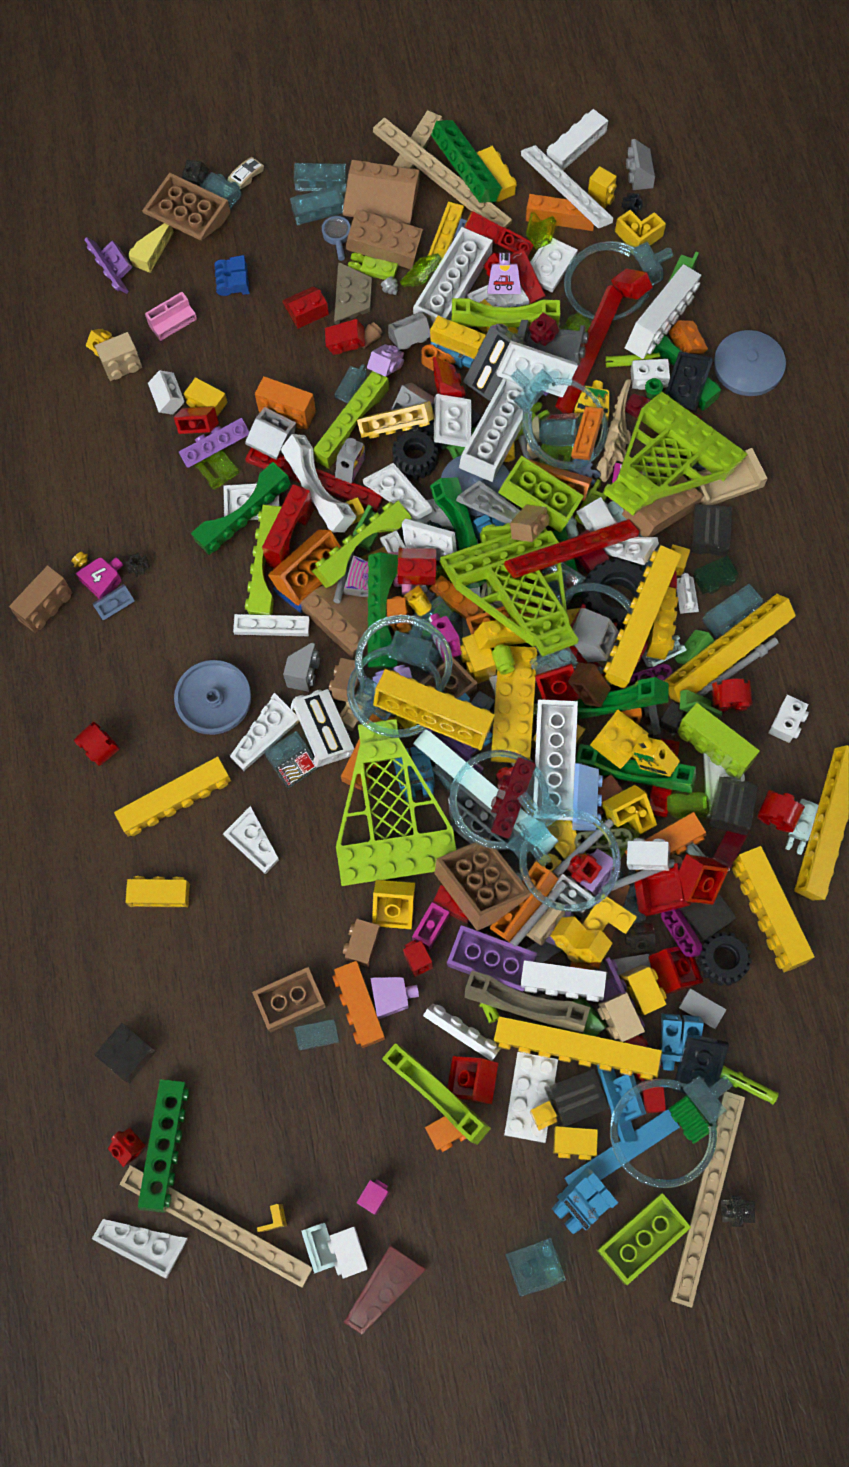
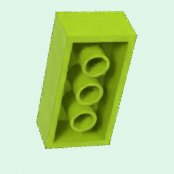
M522 455L498 491L499 494L521 508H524L525 505L547 507V515H549L548 525L560 533L584 497Z
M698 703L682 719L677 731L684 741L691 742L698 752L708 755L715 765L722 766L729 776L736 777L738 780L753 764L760 750Z
M659 1193L596 1250L624 1285H628L683 1236L691 1226L665 1195Z

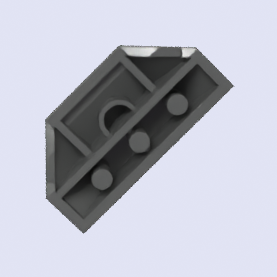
M462 784L448 798L450 825L470 844L488 838L497 851L508 850L521 835L514 828L510 838L492 833L491 829L497 814L492 813L487 805Z

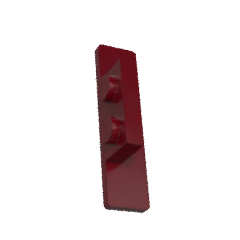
M518 757L511 775H504L499 780V790L491 802V812L497 814L491 829L492 833L510 838L535 769V763Z

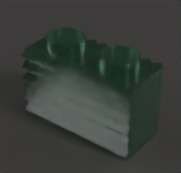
M726 555L712 563L697 568L693 578L704 595L708 592L710 594L717 592L721 586L726 585L728 587L733 585L739 573L729 556Z

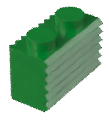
M693 1091L669 1108L671 1117L684 1129L685 1137L688 1140H692L693 1144L718 1127Z

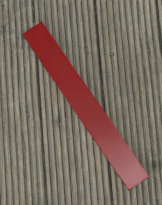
M612 285L607 287L589 327L588 343L584 344L585 356L581 358L580 365H578L563 397L559 396L555 405L564 414L573 412L623 297Z
M251 447L245 458L247 463L265 469L274 462L287 474L289 479L301 483L284 456L280 455L276 460ZM316 469L322 486L329 494L346 501L358 497L362 507L367 508L368 505H371L373 511H378L384 499L382 496L369 488L353 482L351 484L335 478V475Z
M628 519L506 560L504 567L515 579L637 537L640 531Z

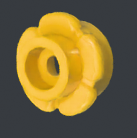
M82 551L76 554L71 560L74 567H84L89 561L87 559L88 554H84Z

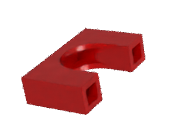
M292 485L262 546L267 566L276 568L291 554L289 543L296 523L307 525L314 511L310 490Z

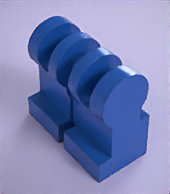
M244 255L230 257V260H218L215 262L216 292L218 295L227 296L231 293L240 292L243 295L250 294L248 269Z

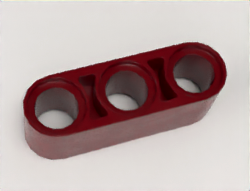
M732 822L712 858L729 868V871L750 831Z

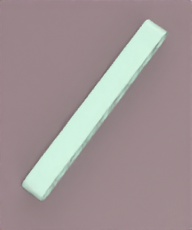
M425 729L413 744L492 809V799L497 795L499 789L429 730ZM520 808L513 828L541 853L547 855L557 844L558 840Z

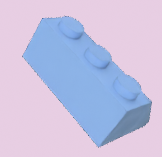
M576 763L572 830L596 831V826L601 825V814H597V806H601L602 795L598 794V787H602V775H599V769Z

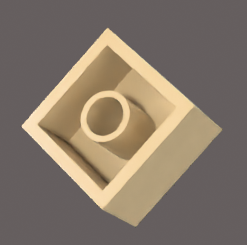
M128 332L95 345L110 381L119 379L126 374L134 373L142 368L137 351Z
M619 993L598 1003L600 1007L597 1009L602 1020H606L608 1025L606 1030L611 1039L614 1038L615 1041L624 1042L645 1032L627 993Z

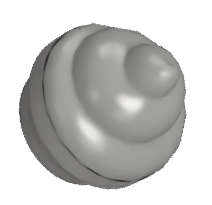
M390 276L380 284L383 287L384 293L397 294L398 284L396 278L393 279Z

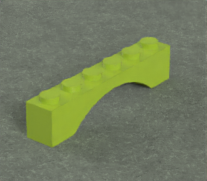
M452 298L451 321L463 326L490 327L496 324H503L507 327H519L521 320H528L530 326L544 312L554 319L559 326L560 300H540L526 306L503 308L484 305L467 298Z
M374 371L370 373L314 447L313 455L316 462L330 469L336 461L346 439L357 425V420L362 418L375 404L379 403L389 390V380L387 377Z
M399 500L394 503L391 501L382 507L384 510L382 513L379 514L377 512L369 518L371 521L369 524H362L356 529L357 534L353 537L351 535L346 537L342 541L344 544L340 548L338 546L333 548L329 552L330 556L327 559L323 557L315 563L316 568L312 572L325 588L332 586L345 575L349 558L363 539L375 533L394 532L402 527L404 519L410 520L412 518Z
M263 505L262 511L258 513L260 527L256 529L255 538L258 540L257 546L253 548L255 561L251 563L250 574H252V581L248 582V592H250L249 599L245 601V610H247L249 615H272L274 599L265 581L266 560L262 546L281 509L280 506Z
M395 1043L382 1058L396 1073L425 1096L470 1142L478 1145L491 1128L404 1047Z

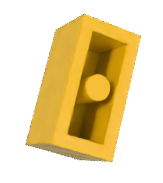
M599 166L589 179L588 195L605 209L615 199L614 191L617 187V176Z
M196 377L184 392L188 406L191 408L214 406L217 416L228 403L224 392Z
M555 1127L553 1153L558 1154V1158L570 1159V1155H579L580 1160H591V1156H597L598 1130Z

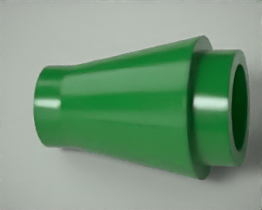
M651 378L646 382V398L653 399L662 391L663 384L659 379Z

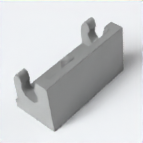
M691 988L688 989L679 1007L692 1016L701 1017L705 1024L716 1029L726 1011L725 1008Z

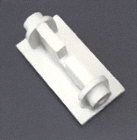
M688 573L682 574V577L677 579L676 589L680 614L699 612L694 578L689 576Z

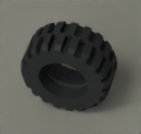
M615 559L614 562L606 560L603 565H596L594 570L588 573L587 579L584 581L581 606L584 604L586 605L585 609L595 613L598 612L602 616L610 618L612 623H617L616 628L618 631L620 629L624 630L626 624L623 621L626 614L631 613L632 608L630 606L626 608H613L607 605L602 600L600 591L609 585H621L628 588L634 597L637 598L639 593L636 590L639 583L645 580L643 576L645 570L641 571V566L638 564L634 566L631 564V561L621 562V559Z

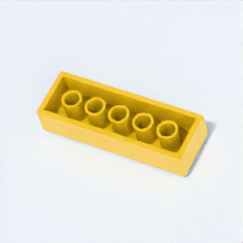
M509 646L515 661V670L504 675L497 671L491 761L515 763L518 757L530 761L535 692L534 675H536L537 648Z
M384 670L375 689L374 706L478 750L482 749L495 714H492L487 709L475 707L468 701H461L449 693L439 692L432 686L420 684L417 680L401 676L393 670Z
M759 846L739 854L733 862L732 871L736 877H739L742 883L740 885L741 890L750 900V909L754 914L756 913L759 919L758 926L762 932H765L768 938L766 942L769 949L773 950L776 955L775 961L777 966L785 973L808 963L814 958V954L762 847Z

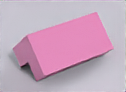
M183 292L145 313L149 327L160 341L197 320L196 314L190 307L188 299Z

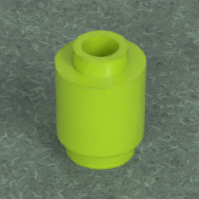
M504 644L494 647L491 654L497 671L502 675L513 672L515 670V661L510 647Z

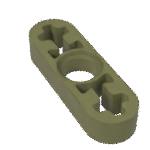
M625 828L609 829L603 834L609 840L606 845H601L597 840L594 843L595 846H591L586 851H596L597 848L599 850L625 848L628 846V841L632 840V834ZM595 831L578 833L574 840L575 848L577 849L582 844L578 843L582 837L586 840ZM611 834H614L613 838H619L620 834H623L627 839L624 843L621 839H616L614 844H612Z

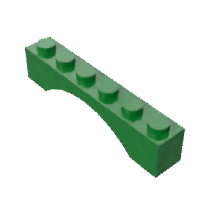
M664 335L659 344L655 343L656 346L652 353H659L660 358L668 359V362L674 366L679 351L682 352V350L673 345L670 339ZM707 377L698 404L702 411L718 400L721 392L719 385L709 377Z
M272 462L259 473L258 482L253 493L240 508L225 517L204 521L191 532L195 542L208 555L217 551L220 545L226 540L231 539L235 532L246 526L251 518L258 515L263 505L272 503L281 492L288 489L291 483L287 474Z
M458 477L438 479L430 485L434 501L450 520L457 536L459 551L477 545L467 506L456 501L458 495L462 493ZM486 579L466 585V587L469 589L478 588L486 583Z
M379 552L368 556V668L390 669L397 667V647L390 635L386 617L389 589L398 574V555Z
M656 677L638 680L628 688L609 692L601 707L585 705L581 699L574 700L578 701L577 720L615 713L617 710L626 711L668 703L669 683Z
M580 744L575 760L576 764L599 769V775H612L618 779L687 793L693 792L696 780V767L679 763L670 777L642 770L637 761L631 759L620 769L592 746Z

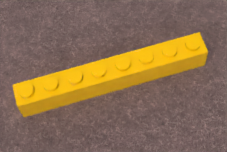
M660 545L657 551L653 550L649 559L652 563L650 566L647 565L643 573L645 580L639 583L636 590L639 593L638 597L633 598L630 604L632 611L626 614L623 621L626 624L624 630L620 629L616 638L619 642L617 646H613L610 652L612 659L610 662H606L602 671L605 673L604 678L607 682L623 689L628 685L682 554Z
M779 594L774 595L666 678L664 681L669 683L668 694L670 699L680 704V693L682 690L687 689L694 693L701 691L707 684L731 668L733 664L745 657L769 636H772L782 626L789 623L796 616L789 598Z
M848 745L834 749L794 892L813 901L826 899L831 877L834 874L835 862L839 856L840 844L844 838L845 826L849 819Z
M504 1017L498 1018L494 1041L499 1044V1048L510 1050L511 1047L519 1048L518 1052L530 1054L531 1051L539 1052L538 1056L550 1058L553 1055L559 1057L558 1060L568 1063L571 1060L579 1061V1065L591 1067V1064L599 1065L601 1070L611 1071L612 1068L618 1069L620 1074L632 1076V1073L641 1074L640 1078L653 1080V1077L658 1078L663 1054L662 1050Z

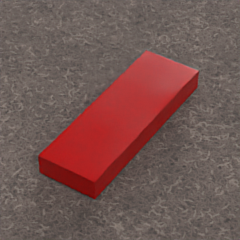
M522 248L511 254L510 262L518 266L520 284L529 299V304H533L546 297L525 249Z

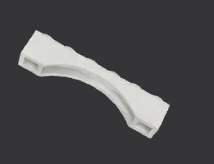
M291 434L280 450L300 480L302 487L310 490L312 502L326 522L328 529L331 532H345L357 517L348 503L334 499L322 486L315 469L313 447L306 436Z

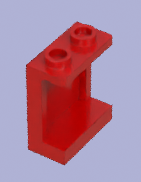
M674 863V867L670 868L669 871L664 870L634 882L638 911L640 913L650 916L691 905V902H687L683 895L679 877L681 864Z

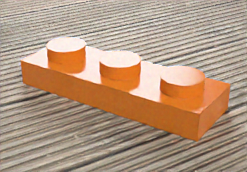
M585 407L571 453L573 459H591L604 414L602 408Z
M442 575L436 580L435 585H432L429 589L437 598L464 619L484 612L482 608L456 590L454 585Z

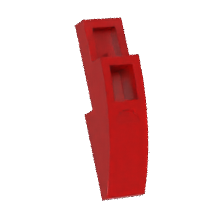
M471 211L464 228L493 240V244L511 253L524 248L527 256H529L535 244L474 211Z

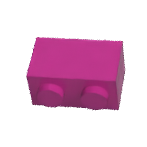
M432 902L414 932L412 941H422L424 947L430 951L450 917L449 911Z
M377 1179L375 1182L370 1180L358 1199L357 1204L377 1215L390 1193L386 1190L388 1186Z

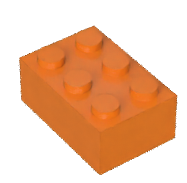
M263 376L255 392L259 413L266 407L296 422L297 428L308 430L316 413L313 394Z

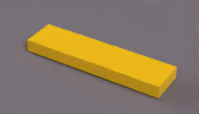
M448 202L427 261L440 264L453 242L458 224L464 212V205Z

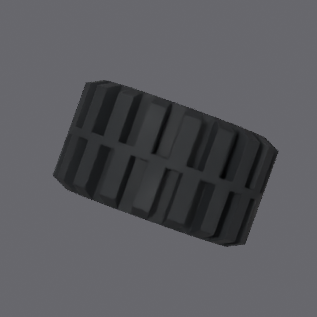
M410 429L408 433L404 431L402 436L398 435L397 441L393 443V463L403 475H406V478L410 479V477H413L414 480H417V477H421L423 479L426 474L428 476L431 474V470H435L438 463L437 442H434V437L432 435L428 436V432H421V429H417V431ZM412 450H420L424 453L418 459L406 456Z
M722 932L721 934H714L703 943L697 964H700L699 970L700 972L703 971L705 979L708 977L711 983L714 984L716 982L718 986H723L724 984L729 986L738 982L746 975L750 969L749 965L752 963V959L750 958L751 950H747L748 944L741 941L743 938L740 936L736 938L734 933L727 934V932ZM716 949H727L733 954L735 966L732 969L725 970L717 966L713 957Z

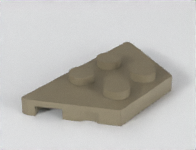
M338 263L335 324H340L341 320L348 317L352 319L359 314L368 313L371 308L372 277L342 263Z

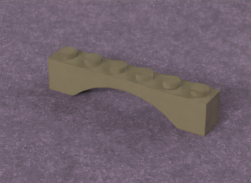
M471 970L465 988L464 998L583 1034L590 1007L571 1001L549 1000L525 994L506 986L489 975Z

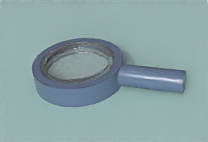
M332 216L322 224V235L325 241L336 245L338 260L343 261L345 260L343 243L347 241L351 226L344 217Z

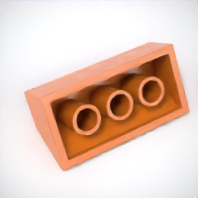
M317 530L272 570L268 576L277 590L296 605H300L307 596L322 585L312 572L316 568L315 563L323 557L327 559L330 556L329 552L336 546L340 548L341 546L331 530Z

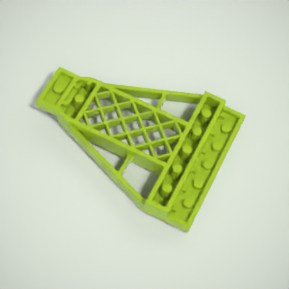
M661 391L641 409L617 479L605 490L604 494L634 516L644 506L653 504L659 498L717 480L724 482L748 454ZM642 421L659 435L654 439L650 438L638 429L640 422ZM637 438L646 446L631 458L629 455L634 440ZM666 445H672L673 448H666ZM655 454H662L663 457H656ZM668 454L674 455L675 458H668ZM680 455L687 456V459L680 458ZM645 463H652L653 466H646ZM657 463L665 464V467H658ZM699 463L712 474L703 477L692 467ZM670 464L677 465V468L670 467ZM647 472L654 473L655 476H648ZM660 473L667 474V477H660ZM684 474L692 479L691 481L672 486Z
M544 528L533 542L514 540L511 533L440 557V563L456 590L532 647L536 646L542 657L578 644V638L569 625L561 563L556 564V572L545 576L539 570L521 576V580L511 578L510 573L508 577L500 575L503 572H508L504 567L506 560L559 543L551 530L547 531ZM525 578L534 580V584L524 582ZM487 579L496 593L481 598L467 588L466 585ZM558 580L560 602L549 587V582ZM508 584L518 586L516 590L507 588ZM524 588L531 591L529 594L520 592V589ZM534 592L541 593V594H543V597H542V598H539V597L533 596V593H534ZM516 598L526 600L525 605L515 602ZM501 601L513 621L491 606L490 603ZM529 602L537 603L539 607L534 608L528 606ZM542 606L552 608V611L548 612L541 610ZM525 612L535 614L534 618L524 616Z
M397 719L358 725L361 744L336 844L341 885L346 886L435 872L436 859L456 851L454 832L399 738ZM402 758L403 765L395 759ZM390 760L385 768L376 763ZM393 761L402 767L396 776L387 771ZM371 763L365 771L364 764ZM374 764L383 770L376 780L367 774ZM408 766H412L431 801L413 802ZM403 770L406 784L398 779ZM385 772L394 778L387 788L378 782ZM357 774H361L366 809L361 812L349 813ZM366 776L375 781L369 790ZM396 780L405 786L399 796L389 790ZM376 784L386 789L379 799L370 793ZM406 789L409 804L400 798ZM387 792L396 797L391 807L381 801ZM369 795L377 800L376 804L372 809L370 806ZM398 800H401L408 806L402 815L392 809ZM379 803L388 808L383 818L373 812ZM434 804L446 823L447 829L422 834L418 833L415 807ZM409 808L412 823L404 818V815L407 813ZM390 811L400 817L394 826H391L384 820ZM372 814L378 819H380V822L377 824L375 829L373 826ZM366 815L370 841L343 846L341 843L347 817ZM401 819L411 825L405 835L396 829ZM382 822L392 828L385 838L376 832ZM413 828L414 835L407 836L410 830ZM393 830L403 836L388 839ZM375 834L381 837L383 840L376 841Z

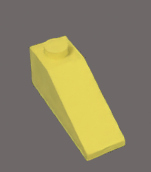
M164 223L137 241L135 246L129 251L132 266L151 273L174 233L173 228Z

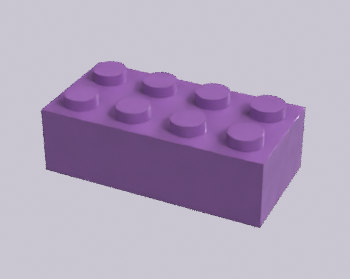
M461 925L448 958L447 966L469 975L471 970L489 975L506 986L524 993L525 988L521 987L524 961L535 962L537 953L519 946L514 947L511 943Z

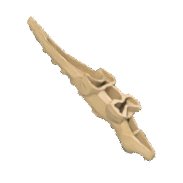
M630 379L626 380L617 398L616 410L613 413L614 418L611 421L606 440L604 441V455L597 464V469L601 473L600 479L603 482L609 479L616 461L623 462L626 454V444H629L631 439V433L626 428L625 416L626 400L631 384Z

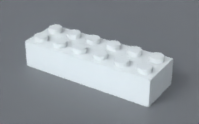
M461 227L415 303L413 314L422 312L426 316L430 327H432L437 316L449 320L452 316V298H466L484 268L483 265L492 254L493 240Z
M683 264L636 322L625 349L644 359L647 353L651 354L656 346L655 343H660L664 336L663 333H668L672 326L671 324L674 325L679 317L678 314L682 315L687 305H690L694 298L692 294L697 291L701 284L698 282L701 274Z
M503 378L461 455L460 469L493 482L534 405L537 389Z
M538 700L533 819L573 821L578 701Z

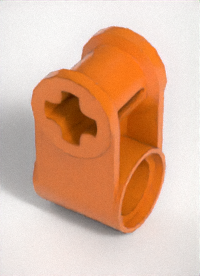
M425 345L422 348L421 362L432 371H434L432 357H437L451 365H454L456 362L450 354L441 351L434 345Z

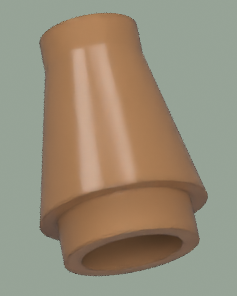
M374 322L368 324L364 330L365 346L362 348L365 349L368 345L379 339L383 333L381 328Z

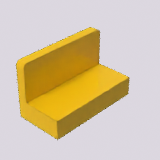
M283 1204L270 1206L273 1224L257 1227L258 1232L287 1226Z

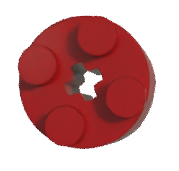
M744 679L722 680L720 685H717V682L712 683L713 707L722 711V713L728 712V709L735 708L737 712L747 711V707L752 705L750 680L744 683Z
M93 721L76 736L74 742L86 751V756L92 762L101 766L120 748Z
M769 790L759 810L758 818L768 826L772 823L776 825L775 829L791 833L797 827L805 806L794 801L795 797L789 793L780 795Z

